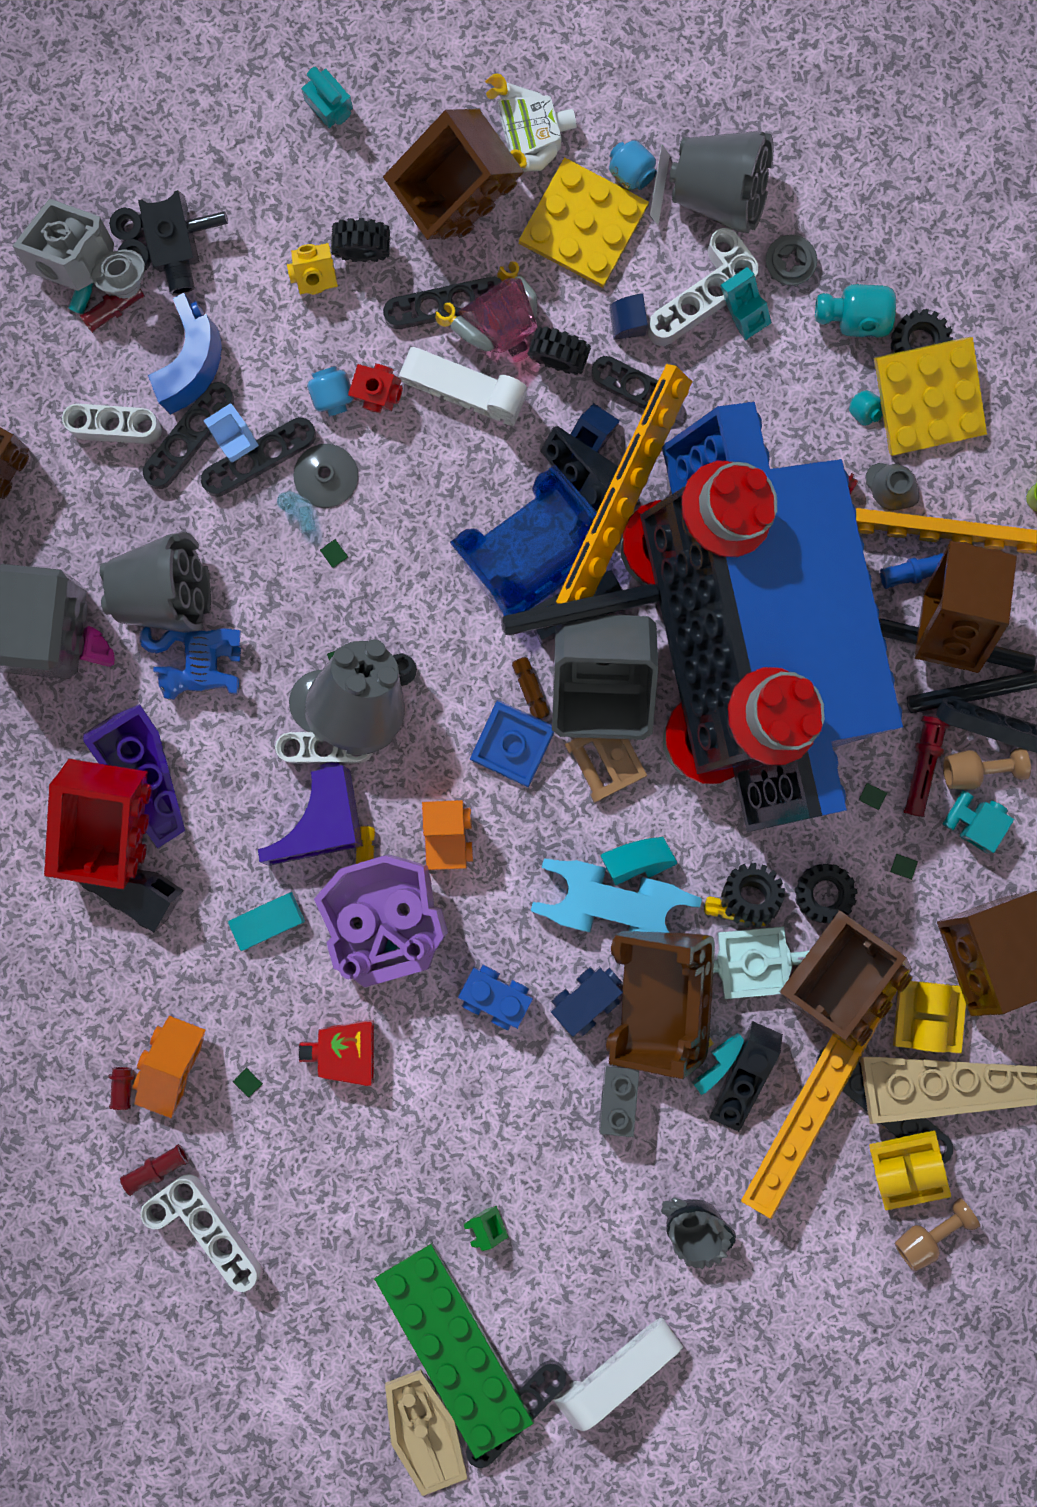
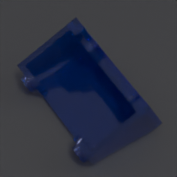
M555 465L536 477L532 487L535 499L489 533L483 535L479 529H466L450 541L454 551L504 616L533 608L564 585L597 514L595 509Z

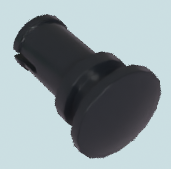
M404 653L393 655L398 665L401 686L408 685L416 677V663L409 655Z

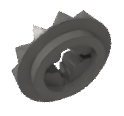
M798 235L779 237L770 245L766 253L765 267L768 269L771 279L777 280L782 286L794 285L797 287L799 284L808 281L817 266L815 248L807 239ZM794 249L796 250L795 261L800 263V265H794L787 272V264L782 258H788Z

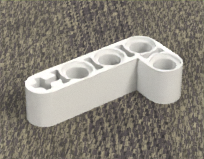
M720 228L712 234L708 246V256L716 270L661 307L651 316L648 336L654 344L658 346L671 344L727 305L724 295L720 297L712 296L708 292V288L711 286L721 288V284L736 275L735 269H745L748 267L755 274L756 278L758 263L735 231L729 228ZM719 242L727 243L731 247V251L721 252L715 245ZM691 304L696 307L698 312L694 315H687L682 311L681 307ZM658 323H660L662 326H666L670 323L668 332H666L664 329L658 331Z
M415 347L409 349L398 376L404 384L439 398L443 395L445 396L444 400L469 410L470 407H473L474 412L497 421L503 419V423L510 426L515 425L527 396V386L518 379L507 375H500L497 380Z
M186 1174L177 1178L142 1206L140 1212L141 1220L150 1229H160L180 1216L233 1290L246 1292L258 1281L261 1274V1266L258 1260L196 1176ZM185 1183L192 1187V1199H184L179 1195V1184ZM152 1204H160L165 1208V1219H157L153 1216L151 1212ZM199 1211H206L211 1214L213 1218L211 1226H203L199 1223L197 1217ZM220 1238L229 1240L232 1244V1252L222 1253L217 1247V1240ZM239 1254L241 1256L239 1260L230 1266L228 1263ZM248 1268L251 1274L248 1278L242 1277L240 1279L237 1275L240 1269L243 1271Z
M659 1318L637 1334L584 1381L572 1382L569 1384L570 1389L564 1393L560 1391L553 1400L574 1429L586 1431L600 1422L681 1351L683 1345L665 1320Z

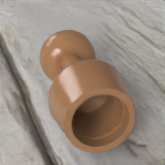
M1019 747L1011 752L1009 759L982 762L980 756L975 751L967 750L946 756L943 760L944 779L949 789H977L981 786L984 775L1011 772L1019 780H1027L1031 774L1029 754L1027 750Z
M959 1198L953 1204L954 1215L928 1232L924 1227L915 1225L894 1243L901 1257L912 1271L915 1272L936 1262L940 1256L937 1243L963 1226L967 1230H975L980 1227L977 1217L962 1198Z

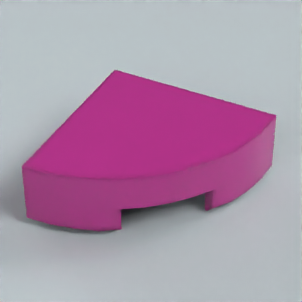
M90 626L84 628V648L79 659L107 667L113 666L115 662L114 652L102 637V633Z

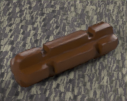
M522 657L513 661L512 667L515 675L519 676L518 682L526 703L531 706L529 708L531 715L538 719L547 717L549 710L546 702L542 701L543 694L535 674L531 673L532 666L529 659Z

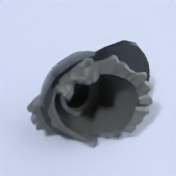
M674 1197L671 1201H663L661 1212L667 1217V1236L673 1244L674 1252L677 1253L680 1260L684 1259L686 1266L704 1269L705 1266L711 1268L714 1263L721 1264L722 1258L728 1257L726 1252L735 1244L736 1233L722 1219L713 1205L704 1200H681Z

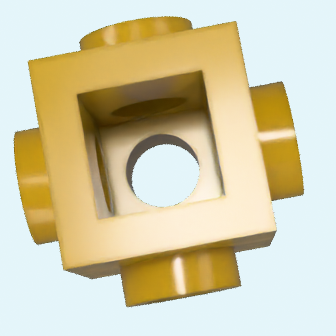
M329 243L316 246L305 244L298 247L297 250L291 251L292 263L287 264L291 284L297 283L300 294L308 293L314 295L323 292L325 289L338 287Z

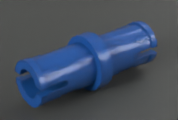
M944 553L918 560L914 557L908 559L906 563L881 568L880 580L883 587L888 589L910 582L918 584L922 582V579L932 577Z

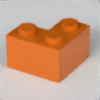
M463 800L422 802L423 836H425L426 865L428 869H467V862H473L472 842H466V829H472L470 807L465 808Z
M168 1016L163 1027H156L150 1040V1045H152L150 1051L144 1050L137 1064V1069L140 1071L132 1088L137 1091L135 1105L172 1119L184 1095L188 1075L202 1049L206 1029L172 1016Z

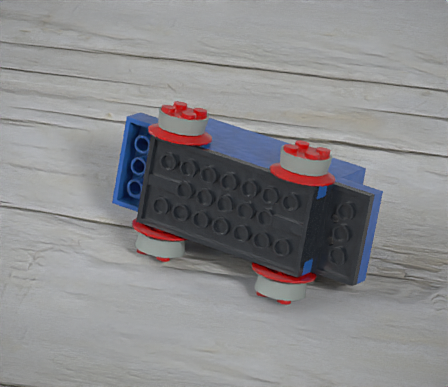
M755 402L717 406L663 445L662 451L672 495L664 500H655L640 506L629 517L621 541V558L626 570L636 581L644 585L655 584L660 593L659 604L681 702L671 712L663 732V750L667 760L678 773L701 784H720L735 777L747 832L847 811L845 804L846 792L840 782L837 769L838 757L833 747L903 728L902 709L896 698L894 689L895 679L889 667L886 654L887 644L881 632L879 609L873 597L871 588L872 578L866 566L863 553L864 543L859 535L856 522V508L851 500L848 487L849 477L844 469L843 461L839 459L770 469L769 451L764 445L761 431L762 419L759 413H757Z

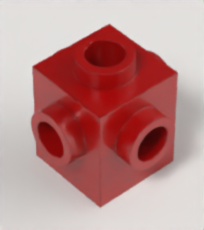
M375 363L374 368L357 364L348 396L356 401L363 402L362 408L379 414L382 408L392 411L394 404H398L402 396L403 387L400 385L402 380L393 374L394 369L377 363Z

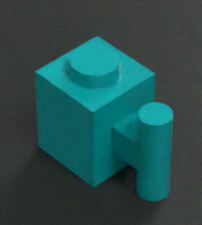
M316 66L312 67L307 72V77L310 81L301 88L304 101L328 128H331L335 123L341 125L351 115V110L353 109L351 96L326 68L320 72Z
M962 790L942 825L954 831L959 821L965 823L966 825L959 837L986 854L995 853L1015 819L1007 815L1009 810L1006 807L992 800L990 803H979L976 809L972 811L968 806L974 796Z

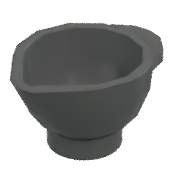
M877 463L867 470L865 475L866 485L871 489L873 498L881 507L890 510H901L913 507L918 503L920 497L916 476L908 467L900 464L887 465Z

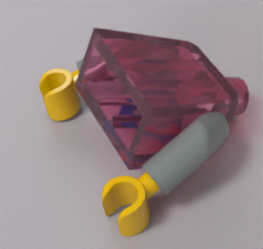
M510 261L508 268L512 273L506 272L504 267L500 266L497 277L502 282L459 310L461 316L457 317L455 315L453 304L444 303V309L451 315L443 317L439 312H436L435 318L436 322L441 326L447 327L451 325V329L456 334L485 352L503 353L508 350L513 361L519 362L528 357L529 348L524 338L533 333L537 328L535 321L537 317V294L523 276L517 275L519 272L518 263Z

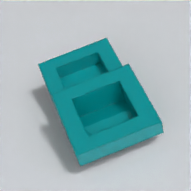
M748 267L720 285L733 321L745 341L772 323L767 302L759 295L755 274Z
M664 837L635 841L600 855L615 886L643 872L650 878L678 864Z
M290 892L227 922L240 951H243L304 923L305 919L293 893Z
M735 1033L710 1051L718 1063L692 1081L701 1096L710 1090L734 1063L744 1042L743 1037L739 1033Z

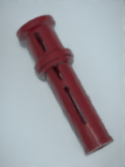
M928 716L921 717V722H923L919 742L915 743L914 747L918 756L905 810L903 811L905 814L923 818L925 817V809L937 759L944 755L945 750L942 748L946 728L951 726L938 718Z

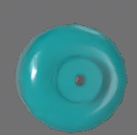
M865 390L852 398L849 411L861 425L866 426L873 421L878 422L882 418L883 413L879 396Z

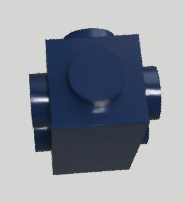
M590 966L576 978L579 983L577 987L570 993L565 988L551 1001L554 1007L550 1012L572 1037L577 1033L583 1037L597 1024L593 1019L602 1011L609 1014L622 1002L618 997L623 992L618 986L623 982L610 967L604 972L600 966L596 970Z

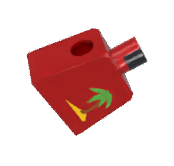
M374 1020L320 1028L318 1030V1042L299 1043V1062H318V1077L372 1086L374 1083Z

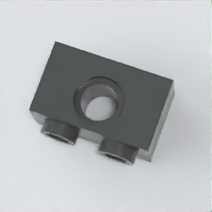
M609 1063L604 1064L598 1129L600 1134L634 1137L639 1070L610 1065Z

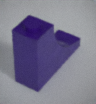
M330 762L320 765V770L311 771V794L302 818L284 838L272 845L258 849L260 863L271 866L363 847L351 771L347 767L340 765L339 762Z

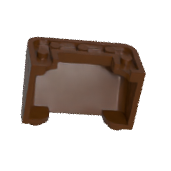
M621 931L615 935L612 941L611 954L614 956L617 964L624 965L621 1025L614 1032H611L607 1038L606 1050L609 1052V1064L685 1079L705 1062L708 1054L715 954L714 938L709 935L692 933Z

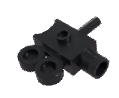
M179 190L174 191L171 197L160 202L148 203L143 199L138 200L141 214L127 207L120 208L112 214L109 222L110 230L116 238L123 241L118 250L125 249L140 253L145 263L144 272L149 268L151 261L154 269L159 272L165 271L170 294H181L195 289L190 265L200 263L193 233L228 224V217L225 211L190 219L186 198ZM132 221V230L126 232L124 229L125 224ZM143 232L145 234L147 246L142 242L138 241V239L142 236Z

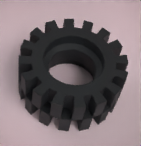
M348 218L347 221L339 220V222L333 223L331 253L336 258L342 257V260L345 261L349 259L352 262H368L369 260L378 262V259L383 261L390 254L389 226L384 225L383 222L375 223L373 219L369 221H364V218H359V220Z
M918 309L914 310L910 315L906 314L895 327L891 336L890 348L895 353L912 350L909 337L916 330L928 332L932 336L933 345L952 341L953 337H950L952 333L951 326L946 328L945 325L948 321L945 317L942 320L938 319L937 317L940 313L936 311L931 315L928 314L929 309H923L921 313H918Z
M538 327L535 330L527 355L532 360H536L537 363L544 364L545 367H551L557 371L561 370L567 374L578 375V373L582 374L591 346L586 344L585 340H579L578 336H571L566 331L560 332L556 328L551 330L549 327Z
M751 863L748 869L746 864L740 865L738 870L735 868L731 871L730 876H728L722 890L721 897L723 899L721 904L722 907H727L725 913L728 917L734 914L733 922L737 924L740 919L744 920L743 927L749 928L751 922H754L755 928L761 927L763 922L765 925L769 924L772 918L775 919L784 901L785 888H781L783 881L781 878L774 880L777 873L772 870L768 874L766 872L768 866L763 864L760 869H756L757 863ZM747 886L755 887L764 894L765 901L761 904L749 903L741 896V889Z
M818 864L807 869L799 877L798 885L795 887L796 904L800 907L799 910L810 920L818 923H831L839 910L849 915L852 912L851 908L857 902L855 894H858L857 888L854 887L855 881L853 877L848 875V871L841 869L835 864ZM824 880L832 882L838 889L836 902L828 907L819 905L813 896L815 886Z

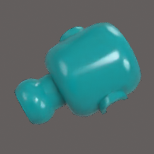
M851 284L843 290L841 298H835L828 293H822L816 297L815 321L824 325L832 321H839L840 332L845 336L883 338L888 336L893 330L896 316V295L894 290L888 286Z

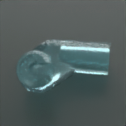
M292 491L283 492L277 497V505L281 510L298 517L301 533L316 531L312 505L308 499Z

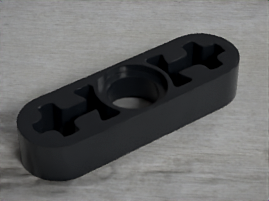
M610 356L598 358L592 366L591 376L597 386L644 410L646 409L648 402L644 401V399L648 395L650 385L656 387L659 380ZM607 365H610L612 367L611 373L620 377L621 371L625 372L626 374L621 380L620 388L615 386L617 383L616 378L612 376H607L605 380L600 378L601 372L598 368L604 369ZM631 379H639L644 385V391L639 395H631L626 390V383Z

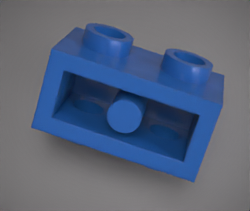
M482 965L481 969L474 966L458 997L464 1001L461 1006L477 1015L480 1014L481 1010L492 1015L491 1022L509 1031L511 1026L518 1029L533 1000V997L528 995L530 989L514 980L511 981L510 985L499 980L500 973L486 965Z

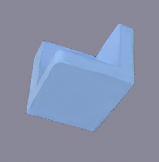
M231 403L203 420L230 462L236 461L259 446L247 424Z

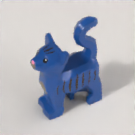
M149 627L142 628L139 640L141 646L148 652L157 654L166 651L175 641H180L185 645V670L170 666L153 667V672L158 676L159 688L164 699L174 700L180 693L186 690L206 692L217 688H226L229 694L238 695L239 678L217 671L218 657L221 656L229 657L232 662L241 661V648L239 647L241 630L220 628L210 631L185 633L168 630L159 640H153L151 629Z

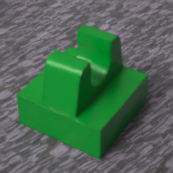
M497 1206L483 1210L464 1224L465 1230L473 1228L476 1238L470 1242L471 1246L474 1248L480 1247L481 1251L492 1249L509 1237Z

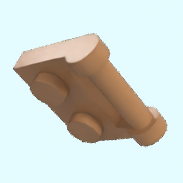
M575 738L565 744L568 753L574 755L592 791L590 796L594 803L647 776L629 739ZM591 742L612 780V783L606 786L603 785L584 748L585 745Z

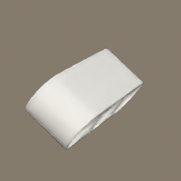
M72 404L64 410L62 415V422L65 428L73 436L82 440L150 444L157 441L162 433V425L157 417L149 409ZM79 416H87V422L83 427L74 428V421ZM119 418L120 422L116 429L106 430V424L110 419ZM142 421H152L149 431L145 433L138 432V426Z
M313 732L284 733L278 738L275 745L279 758L292 764L363 763L369 760L373 754L355 757L351 754H346L347 750L333 746V751L330 755L321 757L317 753V745L320 740ZM293 739L298 740L300 743L299 753L294 757H287L284 753L286 742Z

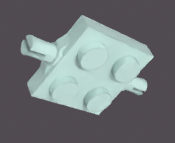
M783 926L717 932L719 951L717 960H714L713 973H718L722 981L724 999L781 994L779 991L790 978L792 966L799 965L803 959L798 958L805 957L809 950L790 953L786 944L785 928Z

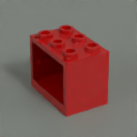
M68 759L49 784L45 877L124 889L129 879L135 878L138 864L144 863L147 845L142 844L143 834H146L149 824V815L144 814L145 804L149 803L151 796V784H147L148 771Z

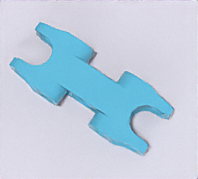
M544 858L542 868L562 875L568 884V893L562 902L555 905L533 902L531 911L550 918L560 925L591 932L595 916L630 925L628 931L670 933L665 925L667 912L676 905L700 908L702 898L689 894L673 884L644 877L641 878L638 893L603 884L606 872L605 867L577 860L559 861Z

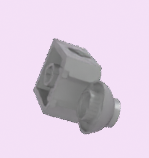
M50 198L13 245L14 250L29 273L77 291L91 283H95L96 287L107 294L116 295L119 298H130L139 291L144 277L145 263L141 255L132 250L113 251L114 242L100 216Z

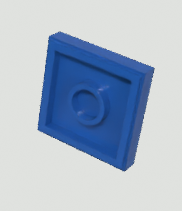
M497 700L469 760L529 788L555 732L552 731L551 724Z

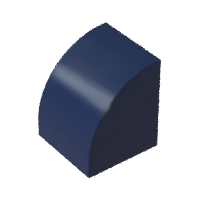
M643 293L621 298L610 305L609 311L613 340L646 335L648 324Z
M593 403L580 416L571 435L599 453L615 431L620 420Z

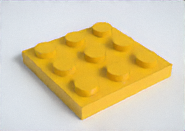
M564 157L519 238V244L604 288L648 208L649 201Z
M965 337L874 358L890 455L894 456L987 435L973 337Z

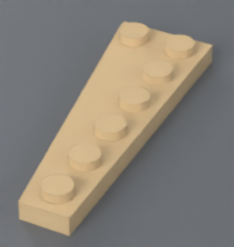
M869 1056L860 1058L870 1124L1037 1105V1066Z

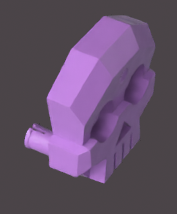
M390 854L341 868L314 898L331 935L326 944L333 968L338 970L345 979H354L364 988L428 970L431 967L437 948L448 933L442 908L434 907L428 866ZM402 903H406L409 906L410 911L408 915H403L400 912V905ZM355 917H359L363 921L360 929L356 928L353 924ZM388 939L399 947V949L384 953Z

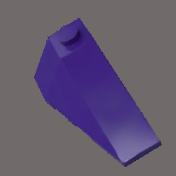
M140 704L110 716L83 733V742L99 764L148 771L147 784H151V796L149 803L145 804L144 814L149 815L146 833L157 849L185 831L159 731Z

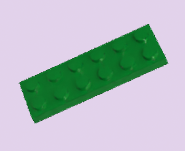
M433 1242L374 1278L475 1459L534 1424L533 1417Z

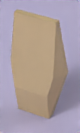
M422 1369L386 1382L385 1391L391 1445L421 1495L424 1496L466 1480L467 1473L456 1424L443 1400Z

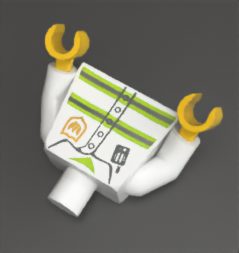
M493 74L485 80V83L494 86V88L486 92V96L489 99H495L497 96L502 98L498 100V108L508 150L524 172L542 171L561 149L560 132L577 128L573 109L555 113L550 96H543L539 92L507 83L501 74Z

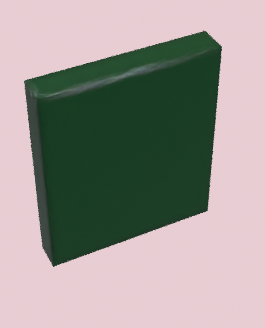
M336 539L320 549V552L332 568L348 558V555Z
M866 783L859 801L879 810L887 792Z
M896 853L890 872L912 880L918 861Z
M247 1067L232 1081L248 1098L263 1084Z

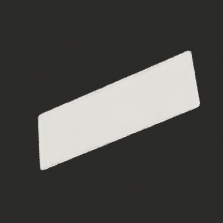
M661 144L650 216L657 225H659L670 154L663 144Z

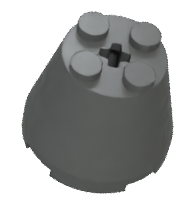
M760 131L699 137L683 136L679 147V162H673L670 170V182L675 183L672 202L737 232L749 234L750 230H755L761 219L768 191H766L769 177L768 168L771 169L773 167L774 157L772 135Z
M187 532L172 533L100 565V576L103 580L104 595L101 598V607L104 614H111L121 624L183 633L202 630L203 616L210 613L211 589L208 566H202L196 552L199 548L197 540Z
M375 639L354 641L337 648L332 658L312 682L305 702V717L313 734L322 743L326 741L335 747L347 750L346 754L352 755L370 754L388 746L399 732L405 715V704L397 662L393 655L385 648V645Z

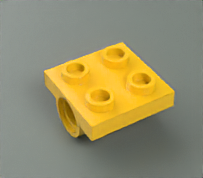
M910 981L903 992L898 991L893 1046L931 1052L962 1054L966 1002L960 986Z
M935 1130L869 1144L885 1211L951 1197Z

